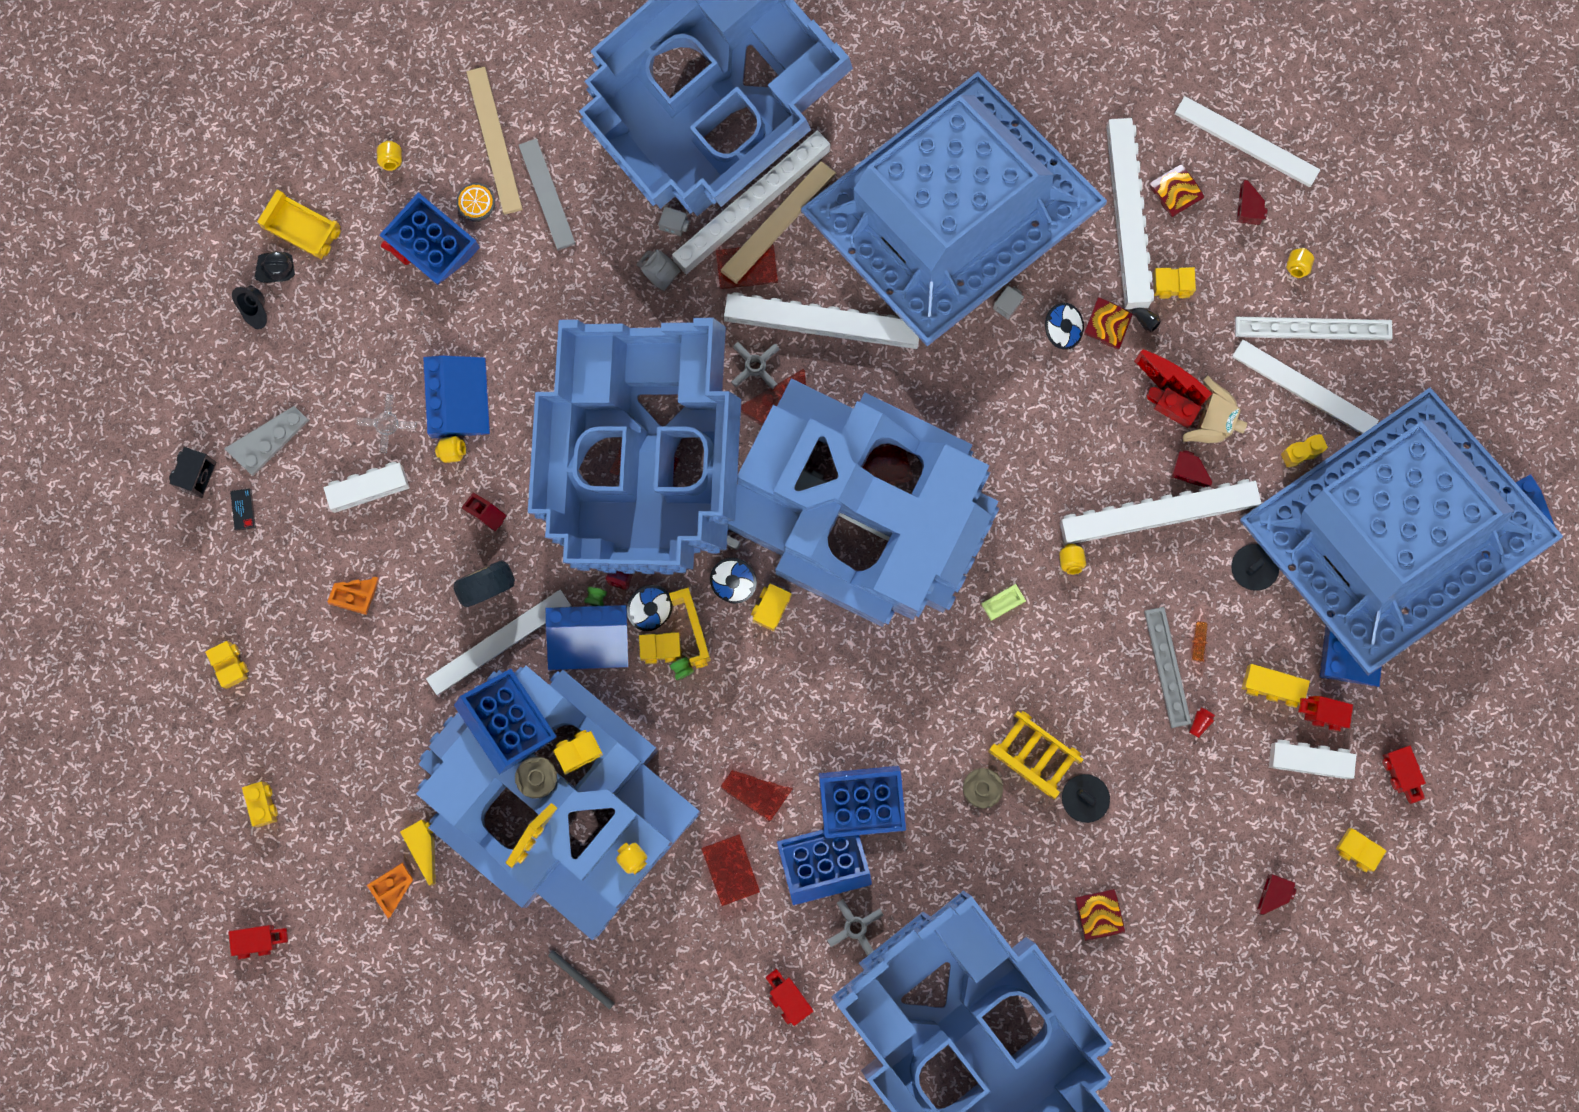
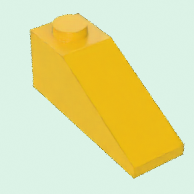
M421 819L400 831L428 885L433 886L436 884L435 840L432 834L434 832L428 828L431 823L429 821L426 823L425 820Z

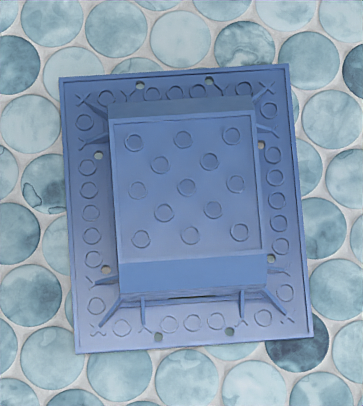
M976 72L801 208V212L926 346H929L1105 206L1107 200L979 72ZM1036 223L1038 226L1033 227L1032 224ZM881 237H883L897 251V253L906 261V264L893 252V250L881 239ZM959 282L964 283L963 286H958L957 284ZM892 291L893 294L889 295L887 292Z
M1431 388L1422 392L1240 519L1244 527L1367 675L1373 673L1563 538V535ZM1463 445H1468L1470 448L1465 449ZM1503 489H1507L1510 493H1504ZM1482 553L1488 554L1489 557H1483ZM1324 556H1326L1330 560V562L1336 567V569L1350 584V587H1348L1347 584L1342 580V578L1336 573V571L1326 561ZM1293 566L1295 570L1290 571L1288 567ZM1401 610H1407L1408 614H1403ZM1327 613H1333L1334 617H1328Z

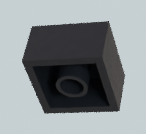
M183 447V450L177 455L175 470L173 469L170 473L169 484L181 492L203 498L217 462L205 453Z

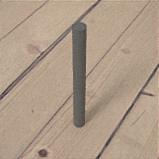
M554 950L550 952L548 957L609 1010L613 1007L615 1003Z

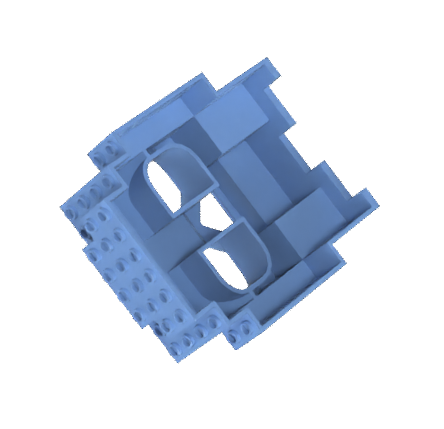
M648 0L590 51L594 56L592 61L599 69L584 81L588 85L586 90L593 99L579 111L583 116L580 120L652 206L657 204L661 209L672 198L676 197L690 214L694 212L698 216L712 204L718 203L722 207L805 136L811 128L807 119L801 113L849 73L853 67L849 56L837 42L834 44L814 20L811 21L794 0ZM749 45H752L778 75L768 84V87L743 85L746 50ZM679 47L698 51L710 65L672 98H669L655 80L653 73L655 56ZM747 107L757 119V127L754 134L732 153L723 154L717 152L703 137L731 113Z
M694 318L693 323H661V328H629L624 324H584L579 320H559L554 392H535L528 513L535 515L536 519L546 521L545 538L551 539L552 543L564 546L563 563L570 564V568H576L581 571H590L591 568L597 569V571H604V573L621 571L626 574H635L636 571L642 572V574L661 572V574L673 575V571L676 573H686V569L693 570L694 553H700L702 550L717 554L720 553V550H727L728 521H735L741 399L729 391H722L726 327L716 319ZM640 395H678V403L685 407L666 426L661 427L638 401V397ZM622 437L619 487L591 486L578 471L588 450L595 443L605 438ZM700 438L704 446L702 477L691 486L673 487L674 454L681 439Z
M791 378L778 405L772 406L737 475L735 521H728V530L781 555L782 558L776 568L777 576L883 627L885 623L889 625L894 612L913 620L915 616L919 617L925 605L942 613L946 609L950 610L956 598L953 596L954 591L958 592L966 579V576L963 574L967 575L975 561V558L972 556L975 557L984 542L982 539L986 537L993 524V520L999 511V507H996L999 501L981 493L991 473L987 471L990 465L971 457L973 451L970 450L972 444L865 392L860 402L857 401L854 408H851ZM817 441L827 444L838 473V478L802 491H796L794 487ZM881 444H892L913 453L920 459L922 474L912 494L874 477L863 469L869 454L874 448ZM840 513L890 537L881 557L871 568L864 571H855L832 554L828 546V536Z
M520 667L515 672V675L553 732L564 725H573L581 731H591L603 756L596 759L591 769L575 787L557 773L555 789L548 796L532 799L522 794L515 783L516 770L523 761L499 775L460 714L457 713L454 717H449L443 725L445 728L440 734L437 732L430 739L431 744L429 748L431 750H426L421 755L419 765L432 776L428 780L424 779L417 787L419 791L416 794L438 812L430 820L431 825L428 828L521 908H527L539 894L591 940H595L633 894V890L658 860L662 859L682 833L690 827L701 812L646 767L659 750L564 670L561 672L557 671L550 679L552 683L549 685L529 667ZM498 670V672L496 673L494 671L488 677L487 681L502 674L503 672ZM533 753L532 755H530V756L527 757L526 759H528V758H530V757H538V756H537L535 753ZM506 787L530 806L538 815L551 803L558 808L545 825L542 834L535 839L536 844L529 852L527 851L529 854L521 864L517 862L513 868L505 863L513 849L504 846L486 829L484 821L489 807ZM613 808L615 810L614 816L577 859H573L570 846L569 813L573 811ZM626 842L629 845L637 843L648 856L646 860L647 865L635 875L634 873L627 874L616 861L619 855L617 850Z
M964 890L931 917L924 911L859 962L864 971L831 996L838 1008L877 1058L864 1067L861 1072L891 1112H1110L1096 1093L1097 1090L1104 1089L1111 1079V1076L1097 1060V1057L1105 1055L1113 1044L1038 946L1025 937L1011 948L973 897ZM945 962L950 963L946 1004L944 1007L905 1004L901 1002V998L941 965ZM1019 995L1025 997L1044 1018V1024L1039 1033L1030 1042L1011 1056L982 1019V1016L1007 997ZM948 1045L978 1084L952 1105L938 1109L923 1092L919 1082V1075L925 1063Z

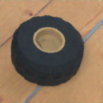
M501 560L456 580L453 589L460 604L464 607H470L512 588L515 578L508 563Z

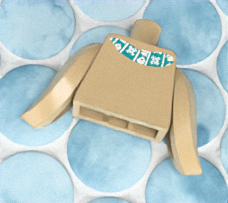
M1207 375L1203 380V385L1212 395L1205 404L1197 429L1184 434L1183 442L1218 443L1232 435L1233 430L1244 433L1247 427V422L1238 419L1240 408L1237 407L1235 398Z

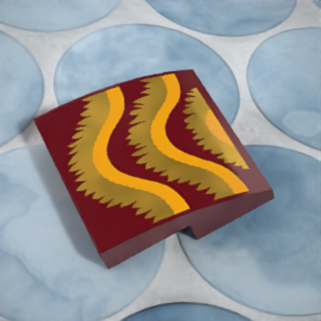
M1182 164L1149 183L1150 189L1161 200L1162 207L1171 217L1204 198L1201 189Z
M1098 297L1084 335L1100 340L1102 344L1119 350L1133 314L1112 302Z
M1115 889L1075 897V904L1085 941L1125 933Z

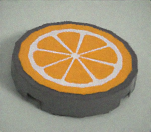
M471 183L459 191L456 205L460 214L472 222L487 219L492 211H494L495 197L486 185Z

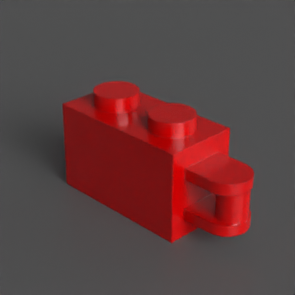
M1152 387L1146 394V398L1156 405L1154 410L1187 429L1201 409V406L1168 387L1165 391Z
M1308 696V699L1300 698L1298 713L1305 714L1304 720L1312 722L1313 726L1324 727L1326 725L1329 726V730L1341 732L1342 728H1350L1353 704L1322 696Z
M1405 746L1384 754L1382 763L1386 771H1389L1391 774L1390 783L1393 789L1397 790L1398 793L1404 792L1410 804L1425 799L1421 785L1426 784L1411 746ZM1413 788H1414L1415 791H1416V794H1413V795H1412L1410 789H1413Z
M274 925L228 931L231 956L238 955V959L251 958L250 953L257 952L258 956L271 955V950L277 949L276 944L288 942L287 928L274 930ZM279 932L280 940L276 941L275 933Z
M777 968L765 977L773 988L769 992L772 995L769 999L775 1008L780 1006L784 1012L781 1016L788 1025L792 1023L795 1026L814 1012L790 977L785 980ZM779 977L782 983L775 986L773 981Z

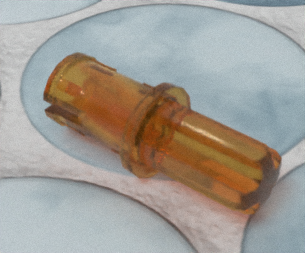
M1196 622L1194 640H1192L1193 654L1191 661L1204 662L1205 646L1208 644L1206 642L1208 628L1206 622Z

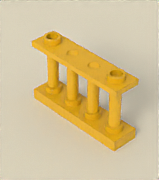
M1017 711L1014 717L1019 720L1003 742L998 745L993 744L988 752L1050 798L1056 799L1060 793L1057 790L1059 781L1074 761L1080 764L1084 759L1080 757L1081 753L1073 747L1069 749L1032 722V717L1024 711L1021 713ZM1024 725H1027L1035 732L1018 756L1015 755L1013 758L1007 753L1009 751L1008 747ZM1042 736L1051 745L1036 766L1028 769L1024 766V760ZM1057 749H1059L1068 756L1051 780L1046 782L1040 778L1042 775L1041 771Z

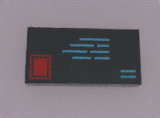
M252 489L230 491L234 530L256 528Z

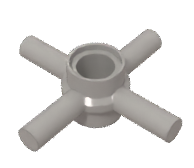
M739 342L733 346L746 361L745 370L731 381L735 388L750 375L760 376L772 390L778 385L765 371L766 361L780 350L776 344L772 345L761 356L750 355ZM753 362H758L761 366L758 369H752L750 365Z
M842 899L837 902V905L847 920L844 927L845 930L827 941L832 947L847 937L858 939L868 956L874 950L864 935L867 925L881 918L884 914L879 908L863 919L854 917L846 902ZM853 922L861 924V931L857 934H853L850 931V925Z

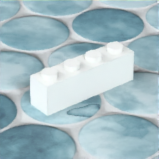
M391 462L381 469H369L366 471V474L360 476L359 474H354L341 482L339 480L332 481L323 488L330 510L336 513L409 489L410 487L403 466L400 463Z
M1278 740L1277 743L1271 744L1269 768L1342 779H1354L1356 754H1351L1348 749L1339 748L1338 751H1331L1328 746L1310 748L1308 743L1290 745V741Z

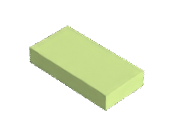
M1015 584L981 603L992 621L1026 602Z

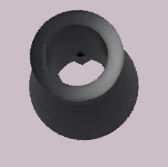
M1134 308L1132 314L1137 318L1145 331L1153 332L1161 323L1158 315L1145 308Z

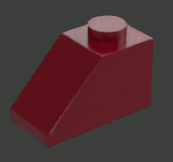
M1243 180L1239 192L1237 223L1260 225L1267 217L1268 209L1265 208V200L1248 180Z
M1186 450L1180 451L1176 455L1170 475L1171 478L1203 488L1212 485V480L1199 457L1194 456L1193 452Z
M472 493L461 507L493 531H496L507 517L496 506L475 493Z
M621 571L608 573L606 581L610 586L628 591L633 574H626Z
M1268 874L1256 914L1264 915L1289 903L1290 899L1293 900L1297 890L1294 888L1296 883L1273 874Z

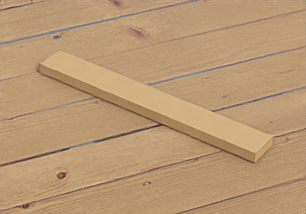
M481 67L466 71L503 213L506 215L521 211L523 209L486 68Z
M820 161L723 266L721 272L737 283L800 215L801 208L814 199L834 178L836 172Z

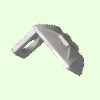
M658 249L655 252L647 251L636 264L641 268L644 275L663 291L667 289L681 272L677 265Z

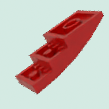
M1143 349L1134 360L1160 389L1167 385L1181 396L1186 394L1199 406H1202L1212 395L1195 377L1157 354Z

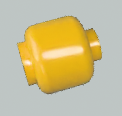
M385 141L379 144L377 147L378 165L387 171L397 169L402 164V149L400 145L393 141Z
M1305 248L1291 251L1286 265L1287 271L1296 278L1307 276L1312 270L1314 256Z
M457 436L441 438L435 447V453L444 463L461 461L466 454V445Z
M1067 544L1059 552L1061 569L1067 572V574H1079L1085 568L1086 558L1082 547L1076 544Z
M626 842L617 850L619 855L616 861L627 874L634 873L635 875L647 865L646 860L648 856L637 843L629 845Z

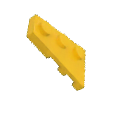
M551 803L528 825L505 862L509 867L513 868L517 862L521 864L529 855L527 851L529 852L536 844L535 839L542 834L545 825L558 809L555 805Z

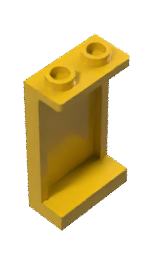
M278 189L257 221L261 228L319 259L328 255L332 241L336 240L341 233V226L337 221H331L295 202Z
M689 587L669 593L673 606L685 603L700 655L689 659L691 666H696V669L708 666L707 662L711 661Z

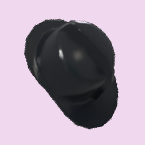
M274 251L258 256L254 278L259 282H283L294 277L295 269L291 254Z
M252 285L246 288L236 287L232 291V300L245 322L257 330L265 327L267 315L264 310L265 297L263 293Z

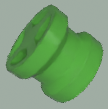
M588 587V597L585 598L584 603L592 606H604L603 599L606 597L607 591Z
M687 657L670 665L671 670L675 672L676 680H680L694 672L693 668L688 665L689 660Z

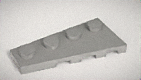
M293 406L224 449L254 476L309 420Z

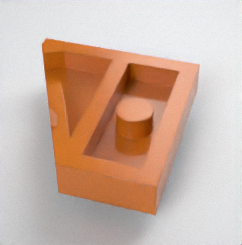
M372 577V579L362 581L358 579L348 583H334L327 602L333 606L367 615L379 578Z
M402 862L367 884V887L387 918L391 917L413 878Z

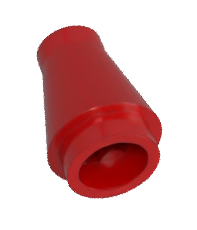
M1201 707L1196 712L1189 733L1200 738L1215 721L1213 720L1215 715Z

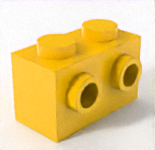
M261 781L242 787L252 827H261L277 822L276 816H278V811L271 799L273 793L270 785L267 782Z

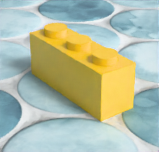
M1250 664L1247 666L1241 689L1247 690L1246 694L1252 696L1261 694L1266 696V700L1273 702L1282 700L1286 702L1285 705L1297 708L1300 705V698H1306L1310 681Z

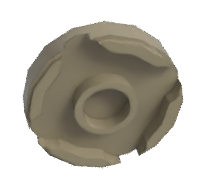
M530 757L524 760L516 770L515 783L518 790L525 796L532 799H540L548 796L555 789L557 771L549 760L542 757Z
M975 769L964 780V797L974 807L982 809L992 807L1002 797V780L991 769Z

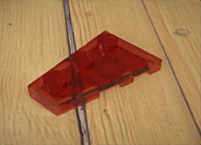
M734 770L730 772L720 786L722 790L768 822H771L793 790V788L757 779L754 776Z

